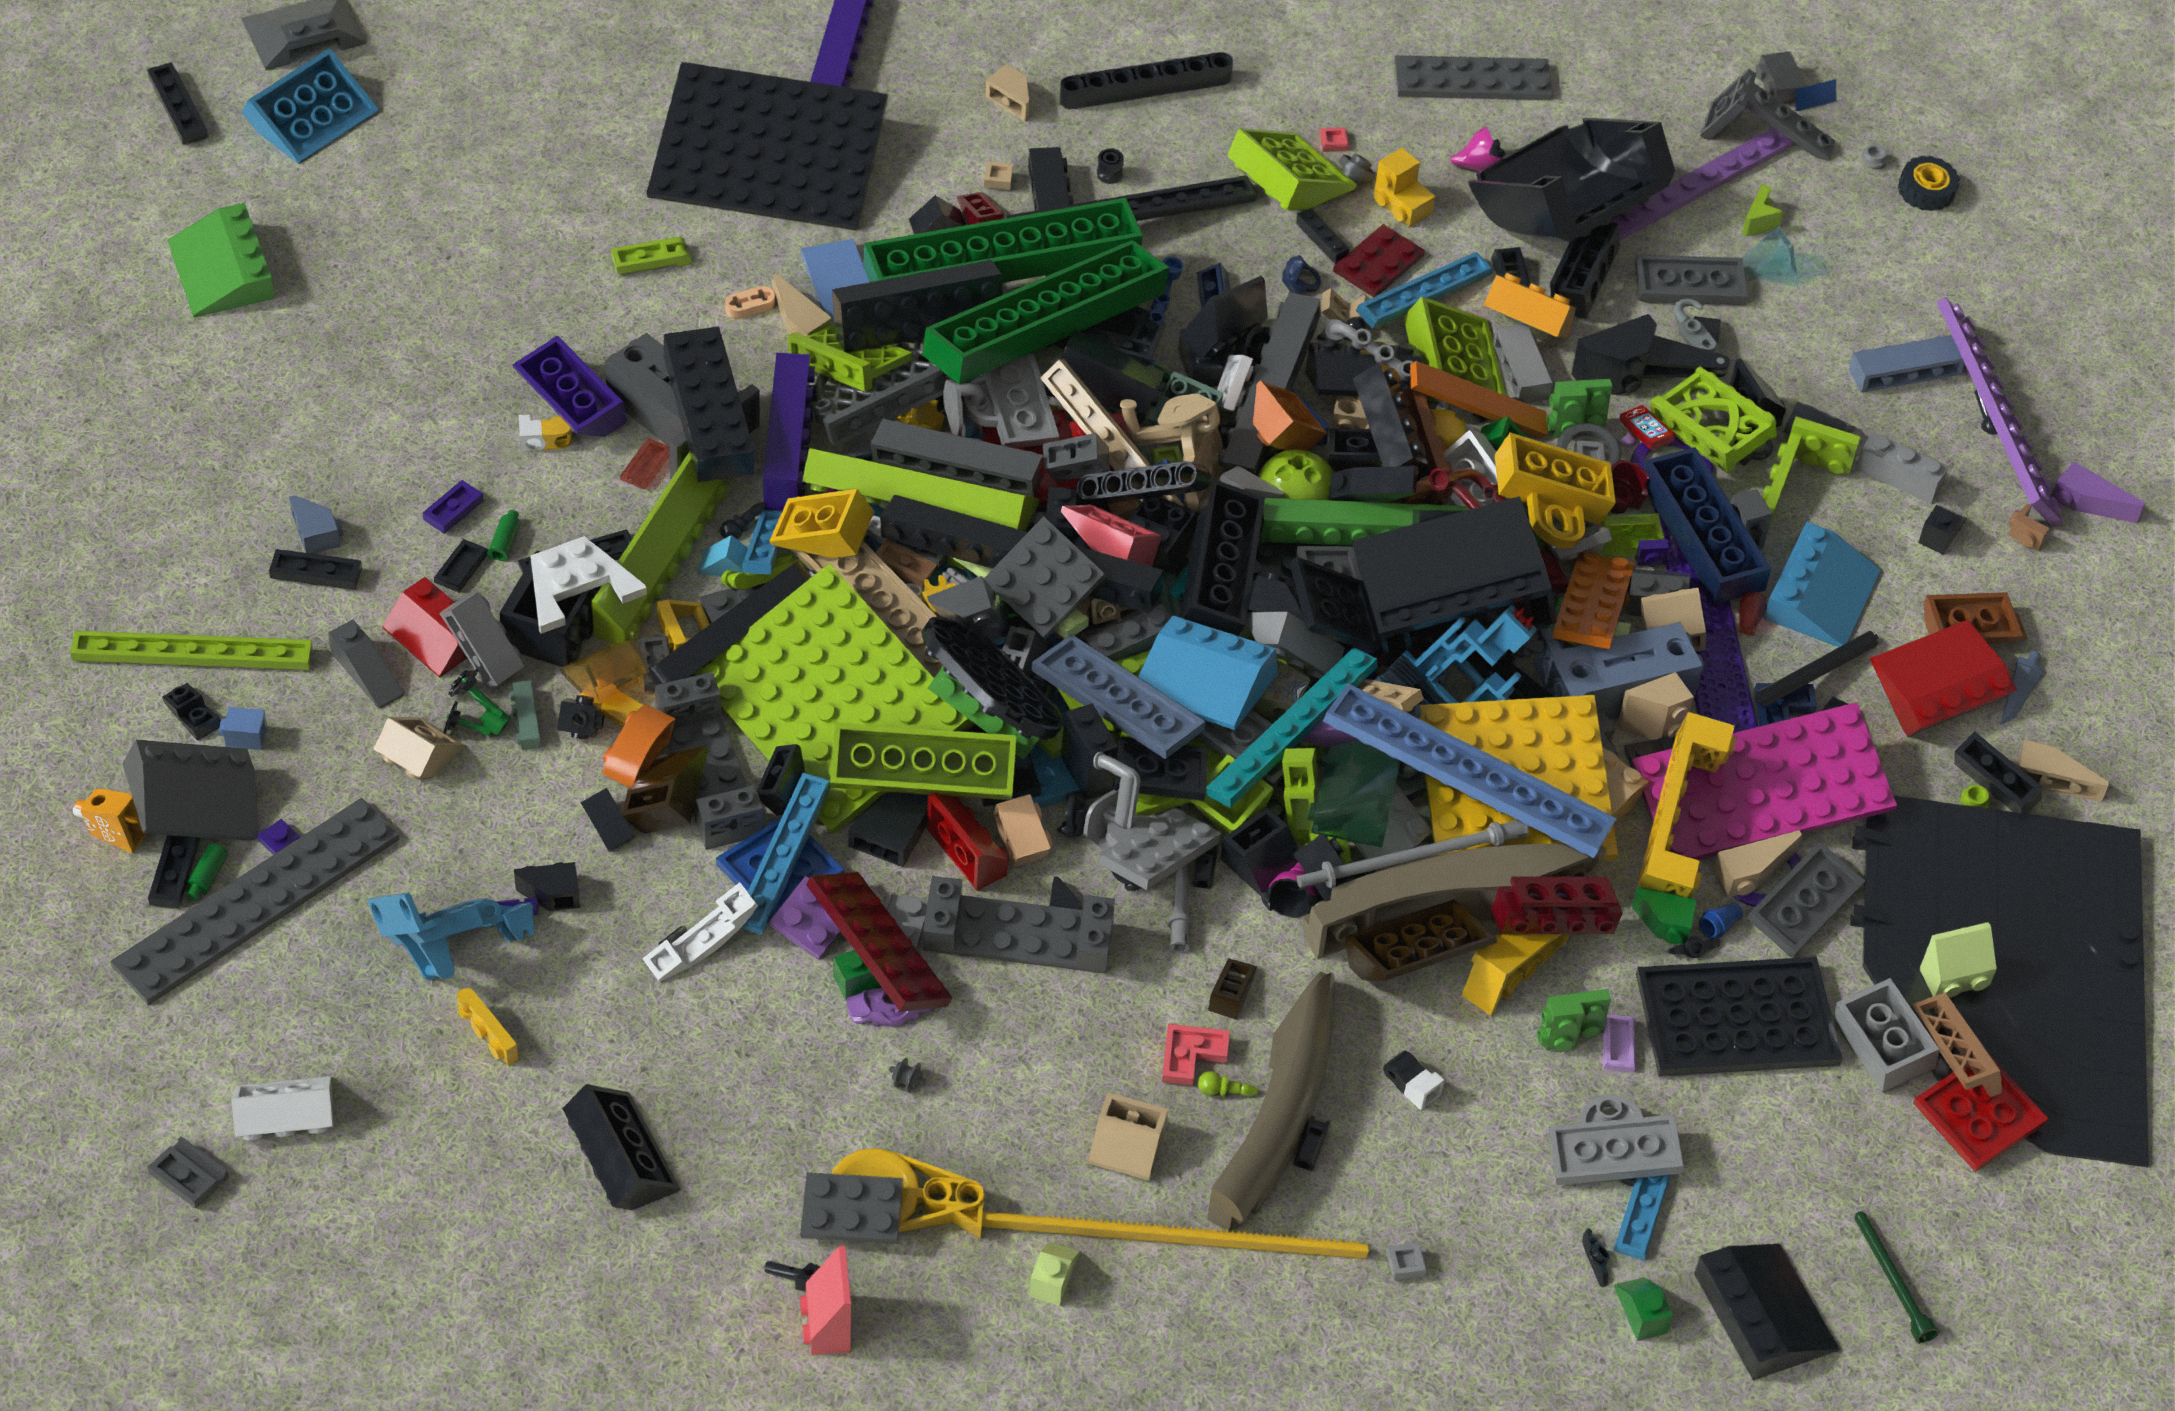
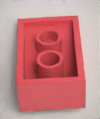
M1093 505L1062 506V514L1091 550L1152 567L1162 535Z
M839 1246L806 1282V1295L800 1296L801 1316H808V1324L802 1325L803 1343L810 1344L811 1355L851 1352V1297L846 1246Z

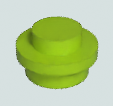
M1970 785L1962 791L1960 802L1961 805L1988 808L1990 797L1988 791L1983 786Z

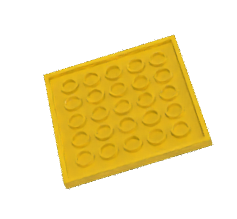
M1595 695L1420 705V720L1612 816ZM1425 773L1433 843L1486 831L1489 825L1494 822L1503 824L1517 820L1497 811L1494 807L1478 799L1469 797L1466 793L1452 786L1443 784L1440 780ZM1614 825L1602 844L1606 849L1603 860H1617L1618 857ZM1527 826L1528 837L1505 841L1501 846L1565 843L1554 840L1549 835ZM1488 842L1451 852L1495 846Z

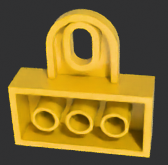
M1511 432L1495 453L1499 495L1509 499L1520 496L1521 502L1527 503L1529 522L1532 529L1542 540L1558 548L1574 547L1585 533L1584 521L1600 525L1616 503L1610 462ZM1552 516L1561 522L1562 532L1554 527Z

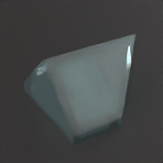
M1778 225L1742 257L1744 270L1751 280L1761 279L1799 287L1794 246L1783 229Z

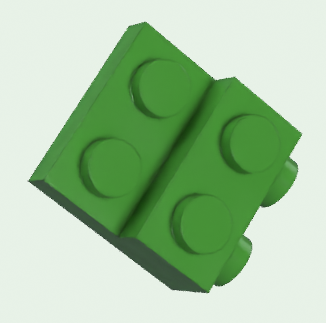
M1610 379L1555 383L1554 393L1550 394L1551 414H1548L1546 418L1547 429L1552 431L1554 438H1559L1566 429L1577 424L1590 423L1602 427L1606 426L1612 391Z
M1603 989L1548 996L1546 1007L1541 1011V1027L1537 1028L1539 1045H1545L1546 1050L1556 1049L1558 1052H1565L1572 1047H1576L1579 1036L1592 1038L1599 1033H1603L1611 1002L1609 990Z

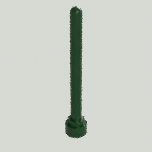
M1863 1211L1857 1212L1854 1219L1911 1319L1910 1332L1916 1343L1920 1344L1935 1339L1940 1332L1932 1318L1922 1314L1866 1213Z

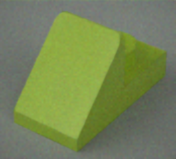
M1761 184L1745 218L1742 235L1750 236L1780 228L1783 211L1771 207L1773 199L1769 198L1772 187Z

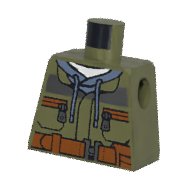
M1278 659L1277 677L1251 709L1263 718L1277 721L1309 690L1311 682L1309 677Z

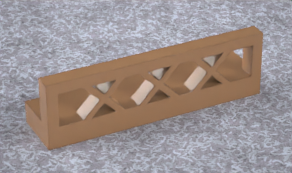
M1945 992L1911 1004V1009L1934 1040L1940 1053L1966 1090L1983 1085L1990 1097L2002 1093L1999 1068ZM1935 1008L1936 1017L1924 1014V1011ZM1942 1027L1948 1036L1938 1034L1939 1028ZM1953 1047H1956L1962 1056L1952 1054ZM1968 1066L1974 1072V1076L1968 1077L1965 1073Z

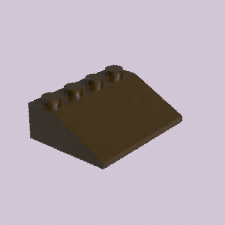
M1455 899L1345 936L1349 968L1361 980L1386 981L1497 943L1496 936Z

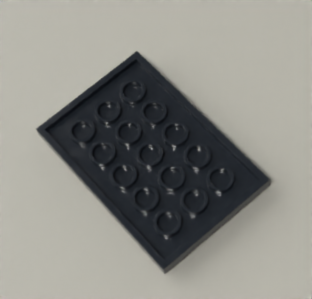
M1817 957L1637 968L1636 977L1658 1076L1841 1065L1843 1058Z

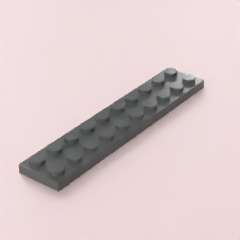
M361 797L111 960V966L145 1003L150 1005L400 840L399 834Z

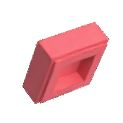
M1320 128L1319 134L1323 152L1349 151L1346 128Z

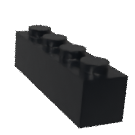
M1312 208L1297 213L1296 224L1334 264L1338 263L1349 253L1350 248Z

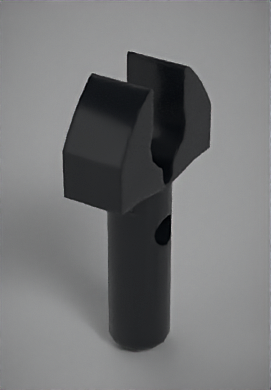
M767 1261L764 1271L768 1274L794 1280L795 1289L805 1292L806 1282L820 1266L808 1263L803 1269Z

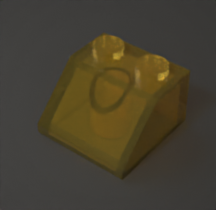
M633 640L606 645L560 669L562 675L580 693L593 698L598 697L599 701L615 695L614 689L621 685L623 689L635 685L639 682L638 677L647 673Z

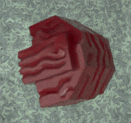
M1619 460L1611 466L1616 503L1609 512L1613 514H1623L1628 507L1639 510L1644 500L1648 497L1647 482L1650 480L1648 473L1639 464Z

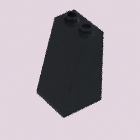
M1074 329L1060 359H1064L1102 406L1122 409L1120 402L1130 399L1137 403L1135 412L1146 414L1150 405L1156 406L1166 383L1161 381L1165 372ZM1046 387V395L1055 397L1049 388Z

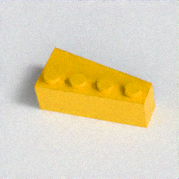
M1497 934V943L1486 948H1480L1473 955L1471 962L1474 964L1462 996L1491 1016L1497 1010L1499 999L1502 997L1507 1000L1514 993L1513 990L1518 986L1521 979L1526 982L1534 974L1539 964L1543 965L1568 940L1570 934Z

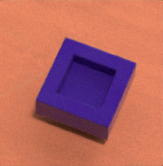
M1667 539L1639 540L1635 556L1637 566L1657 567L1665 564L1669 550Z
M280 819L259 833L257 838L274 855L299 839L300 836L284 820Z

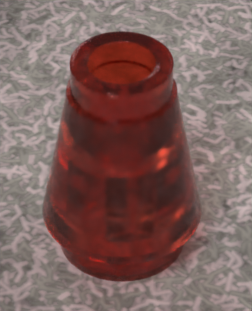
M1747 592L1740 599L1739 633L1751 636L1755 634L1767 608L1764 595L1757 592Z

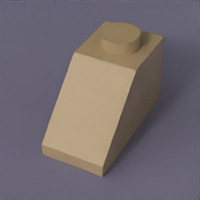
M1005 64L986 79L985 97L1023 121L1029 119V94L1026 75Z

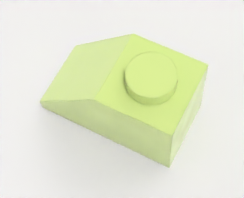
M1048 1242L1040 1251L1032 1272L1029 1297L1060 1306L1080 1251Z

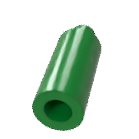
M509 510L507 514L501 516L487 552L490 559L504 562L507 560L521 525L518 519L519 513L516 510Z
M211 843L207 846L187 882L189 888L187 897L189 899L197 901L201 894L206 895L228 856L227 850L221 845Z

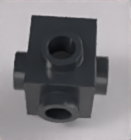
M577 695L576 699L566 698L562 700L557 730L571 732L572 738L587 740L589 736L595 735L598 729L603 728L605 712H601L602 704L595 703L593 697Z

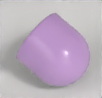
M1628 432L1619 442L1625 447H1633L1635 445V438Z

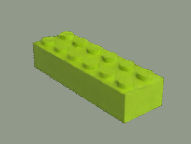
M835 723L830 785L831 788L915 794H931L934 792L957 797L1012 800L1017 735Z

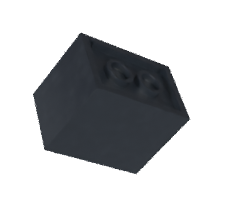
M530 560L499 613L500 622L506 630L505 635L511 645H514L519 650L520 654L567 669L572 660L577 661L579 658L583 640H589L592 635V600L601 586L556 602L565 616L566 625L541 634L539 631Z

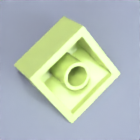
M1989 922L1932 935L1920 966V971L1933 996L1945 992L1948 997H1954L1961 992L1969 990L1980 991L1990 986L1997 967L1992 930Z

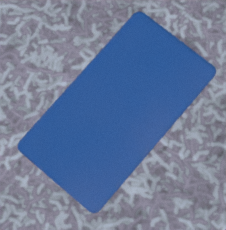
M1836 79L1796 89V112L1837 101Z

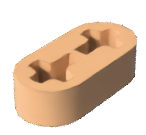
M760 286L731 294L725 300L726 314L731 318L740 319L769 311L775 306V292L769 287Z

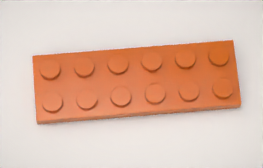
M1579 552L1557 617V623L1554 626L1552 638L1610 649L1630 586L1635 563L1628 562L1626 559L1619 557L1613 559L1602 557L1594 552Z

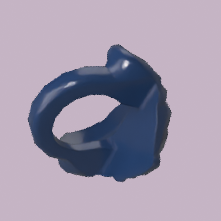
M1300 255L1291 257L1282 272V282L1289 292L1302 295L1304 291H1316L1321 285L1319 273L1309 266ZM1301 269H1306L1314 275L1315 284H1308L1298 278Z

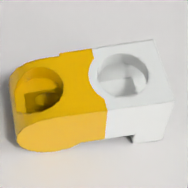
M518 415L521 451L562 449L572 443V428L560 416L549 420H530V415Z

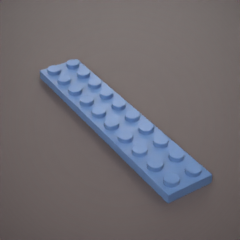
M1348 683L1329 708L1323 722L1333 726L1336 730L1343 731L1359 739L1362 743L1371 745L1385 752L1388 756L1412 766L1417 771L1424 772L1440 780L1443 784L1452 786L1466 793L1469 797L1478 799L1494 807L1497 811L1521 821L1526 826L1533 827L1549 835L1552 839L1559 840L1575 848L1578 852L1593 858L1597 855L1617 819Z

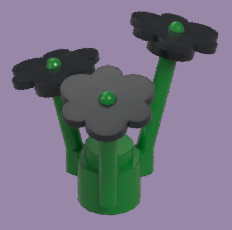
M477 668L474 671H463L458 679L452 683V688L448 695L453 697L456 694L468 692L487 709L480 718V721L484 723L483 726L460 718L461 712L457 710L458 702L455 701L450 714L447 715L443 734H446L450 727L455 728L457 724L479 731L486 737L491 732L498 736L509 723L511 717L498 708L475 686L478 681L475 678L479 671Z

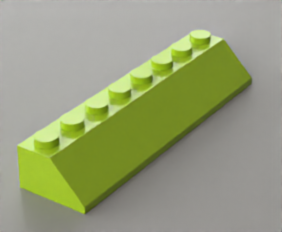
M809 448L802 482L811 484L810 489L827 493L828 488L837 489L838 491L858 489L864 495L867 502L879 505L881 499L890 501L894 495H898L1023 531L1026 530L1040 499L812 448Z
M690 452L617 562L645 584L647 595L622 604L610 583L602 585L592 600L595 638L622 648H626L630 640L635 641L637 639L643 620H649L652 615L653 604L657 599L661 600L664 597L667 588L666 584L669 579L674 580L676 578L682 559L687 560L690 556L692 543L695 539H701L707 520H713L715 517L717 504L720 500L724 501L727 498L730 486L727 484V478L697 482Z

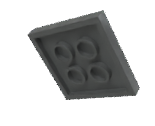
M1043 516L984 579L1010 607L1046 640L1107 576Z

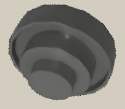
M1356 153L1352 157L1343 154L1339 160V164L1342 166L1341 171L1356 184L1358 182L1363 184L1365 181L1371 183L1376 176V173L1370 169L1372 163Z

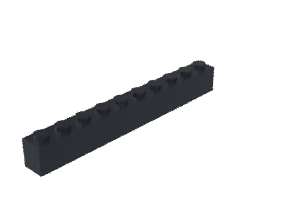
M898 495L892 497L880 515L882 538L991 569L1028 533ZM1076 546L1107 576L1088 595L1089 597L1150 614L1162 594L1163 570Z

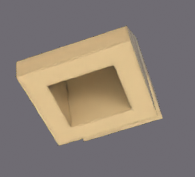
M1330 288L1323 292L1321 313L1329 320L1337 319L1345 322L1352 317L1362 318L1356 312L1358 304L1369 300V298L1363 295L1347 303ZM1366 323V329H1372V328ZM1381 326L1372 330H1380Z

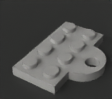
M1620 1095L1596 1097L1589 1101L1582 1109L1580 1123L1549 1126V1139L1556 1185L1683 1173L1684 1165L1675 1115L1643 1117L1639 1107L1626 1097ZM1606 1107H1612L1617 1110V1113L1606 1115L1601 1110Z

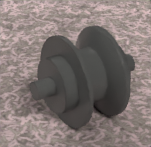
M904 1058L895 1067L890 1066L889 1072L893 1073L892 1080H894L893 1086L895 1088L902 1083L906 1085V1091L910 1093L912 1088L916 1089L919 1084H925L926 1079L922 1078L923 1071H921L920 1063L911 1067L908 1066V1058Z

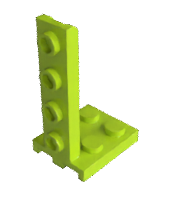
M1795 417L1788 442H1782L1779 448L1777 458L1781 459L1780 464L1774 463L1769 479L1773 480L1771 486H1765L1762 498L1772 512L1768 531L1794 460H1801L1808 466L1817 465L1827 468L1834 474L1843 473L1849 475L1861 436Z

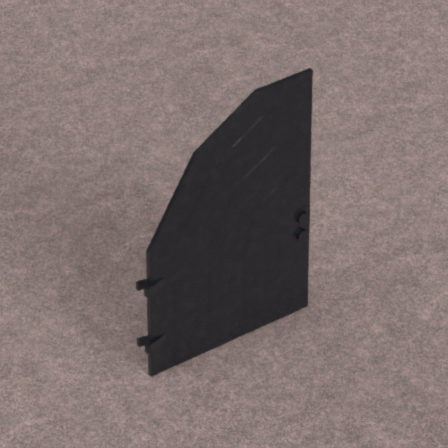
M1894 796L1897 804L1894 811L1867 817L1866 828L1856 826L1855 836L1852 837V849L1865 850L1864 906L1854 904L1853 914L1850 915V926L1863 928L1862 967L1873 984L1876 985L1891 978L1910 1007L1911 1004L1933 997L1920 971V966L1932 935L1989 922L1992 930L1997 967L1990 986L1980 991L1969 990L1961 992L1949 998L1987 1053L2047 1116L2048 1121L2046 1125L2025 1139L2052 1155L2148 1167L2141 830ZM1935 1008L1924 1011V1014L1936 1017ZM1940 1027L1938 1034L1948 1036L1945 1030ZM1953 1047L1951 1053L1962 1056L1958 1049ZM1939 1051L1936 1068L1931 1070L1938 1082L1953 1073V1070Z

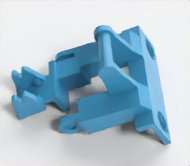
M410 892L367 899L382 937L387 936L396 946L403 945L418 967L420 974L426 980H433L437 977L447 979L454 973V965L446 939L447 936L478 927L493 925L509 942L514 940L513 935L518 941L524 940V930L528 936L534 935L533 905L531 902L512 907L499 905L494 900L482 898L456 904L427 915L426 912L418 913Z

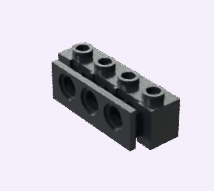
M1610 222L1608 225L1596 227L1591 230L1590 235L1569 242L1550 281L1551 297L1554 298L1556 293L1570 299L1569 305L1576 307L1574 317L1587 318L1620 248L1618 223Z

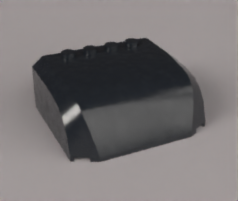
M1585 117L1582 118L1583 124L1570 129L1567 124L1558 127L1481 169L1476 174L1477 180H1470L1468 184L1479 206L1498 227L1536 239L1571 242L1577 238L1590 235L1591 230L1596 227L1608 225L1611 222L1610 219L1615 216L1629 213L1631 207L1648 202L1650 200L1649 197L1670 185L1675 168L1661 122Z

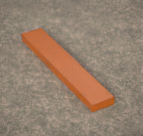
M1415 361L1410 365L1411 389L1493 421L1508 416L1522 432L1537 438H1544L1548 435L1546 411L1421 362Z

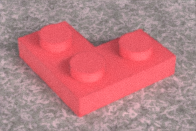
M1168 1024L1162 1082L1193 1086L1196 1060L1227 1063L1230 1030Z

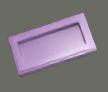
M1607 1014L1603 1030V1070L1634 1073L1635 1017Z

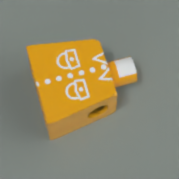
M97 788L87 800L78 799L74 805V815L84 819L91 836L133 853L147 835L142 831L132 794Z

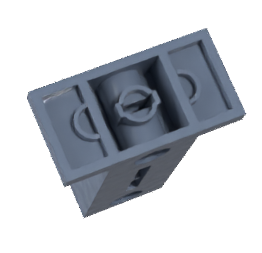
M1680 622L1614 637L1610 649L1584 644L1563 649L1562 641L1552 638L1553 630L1551 627L1540 630L1538 640L1543 641L1544 645L1541 653L1535 654L1533 666L1544 688L1554 697L1595 695L1596 708H1602L1607 718L1612 720L1620 716L1626 690L1676 672L1695 698L1696 691L1699 688L1701 671L1704 670V663L1702 657L1693 648L1690 634L1685 632Z

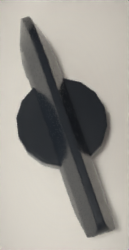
M1691 936L1685 941L1684 945L1667 949V953L1678 955L1686 953L1691 958H1698L1705 953V950L1720 946V939L1704 941L1698 936Z
M1588 1228L1583 1234L1582 1244L1600 1287H1605L1608 1285V1271L1605 1265L1610 1256L1603 1245L1596 1244L1598 1239L1592 1236V1230Z

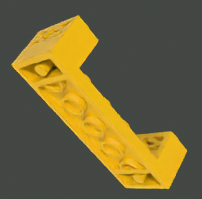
M1691 712L1687 713L1676 733L1636 887L1692 898L1694 890L1698 889L1702 872L1697 871L1700 861L1669 852L1674 838L1671 832L1673 825L1677 824L1681 807H1678L1680 799L1684 797L1688 780H1685L1687 772L1693 766L1716 773L1721 764L1725 765L1729 754H1732L1737 739V737L1732 736L1734 725Z

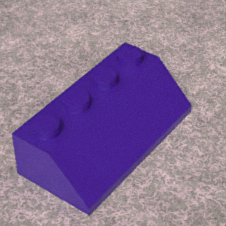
M558 335L512 364L513 368L578 435L605 437L627 423L623 401Z

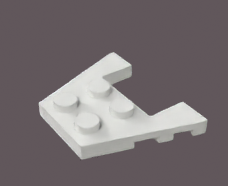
M585 536L531 555L538 624L541 634L566 625L565 616L556 603L560 600L607 583L612 585L622 604L647 595L645 584Z

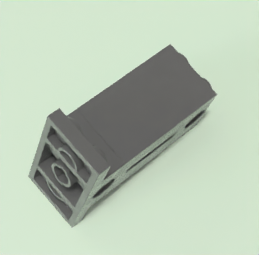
M645 333L605 360L606 385L623 401L625 413L669 446L670 479H672L689 453L664 360V346L648 333ZM753 384L744 390L738 391L749 433L760 427V390Z

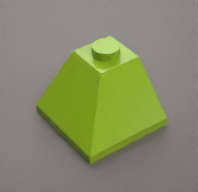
M1227 754L1206 778V787L1235 760L1232 756ZM1261 779L1231 808L1207 796V789L1204 801H1190L1219 831L1228 835L1265 809L1274 789Z

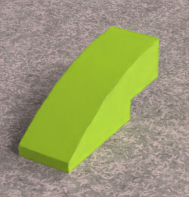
M1315 748L1285 749L1282 766L1285 781L1284 800L1287 824L1296 843H1308L1310 831L1320 830L1319 786Z

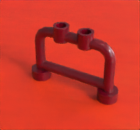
M1439 467L1433 469L1429 476L1430 484L1435 490L1441 491L1451 488L1469 509L1481 507L1482 505L1460 482L1462 480H1472L1482 489V496L1487 501L1496 503L1507 500L1504 496L1499 495L1497 482L1491 483L1482 473L1471 468L1452 471L1448 467Z

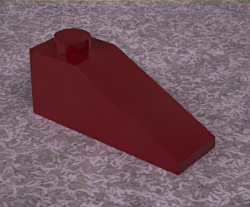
M983 192L957 196L967 225L1004 219V213Z

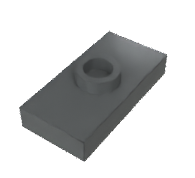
M667 636L638 639L645 691L655 690V684L648 677L647 672L670 654Z

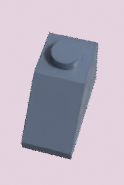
M290 496L291 513L305 553L313 554L340 547L339 537L343 536V530L340 520H334L331 510L298 496Z

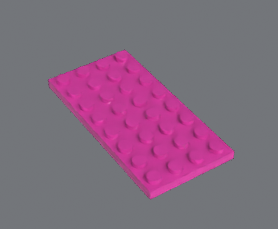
M1858 703L1733 733L1732 736L1737 737L1732 754H1729L1726 764H1721L1716 773L1693 766L1687 772L1685 780H1688L1684 797L1680 799L1678 807H1681L1677 824L1673 825L1671 834L1674 835L1669 852L1701 860L1717 856L1720 851L1800 830L1801 834L1894 811L1897 804ZM1672 749L1633 758L1631 762L1632 768L1649 781L1648 785L1643 789L1642 796L1652 824Z

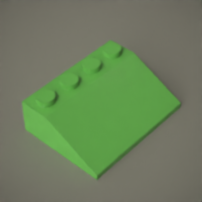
M245 203L218 208L167 240L193 317L275 299L272 277Z

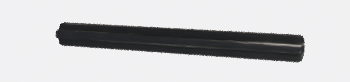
M1867 631L1755 693V703L1761 707H1767L1878 645V635H1874L1872 631Z

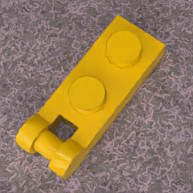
M463 988L458 991L457 1003L459 1005L458 1012L460 1017L472 1021L471 1026L475 1034L479 1038H486L492 1055L497 1060L502 1058L507 1066L518 1061L517 1043L478 995L470 988Z

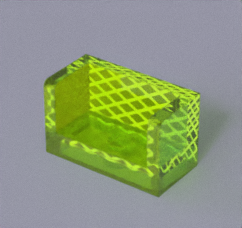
M1659 514L1606 516L1601 522L1602 527L1609 529L1612 538L1611 541L1604 543L1603 551L1604 556L1607 558L1635 557L1639 540L1664 539Z

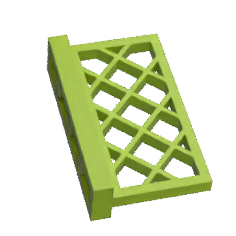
M835 323L807 336L796 332L787 335L788 353L810 354V366H815V372L863 392L873 388L872 379L913 360L912 352L893 344L845 353L836 340Z

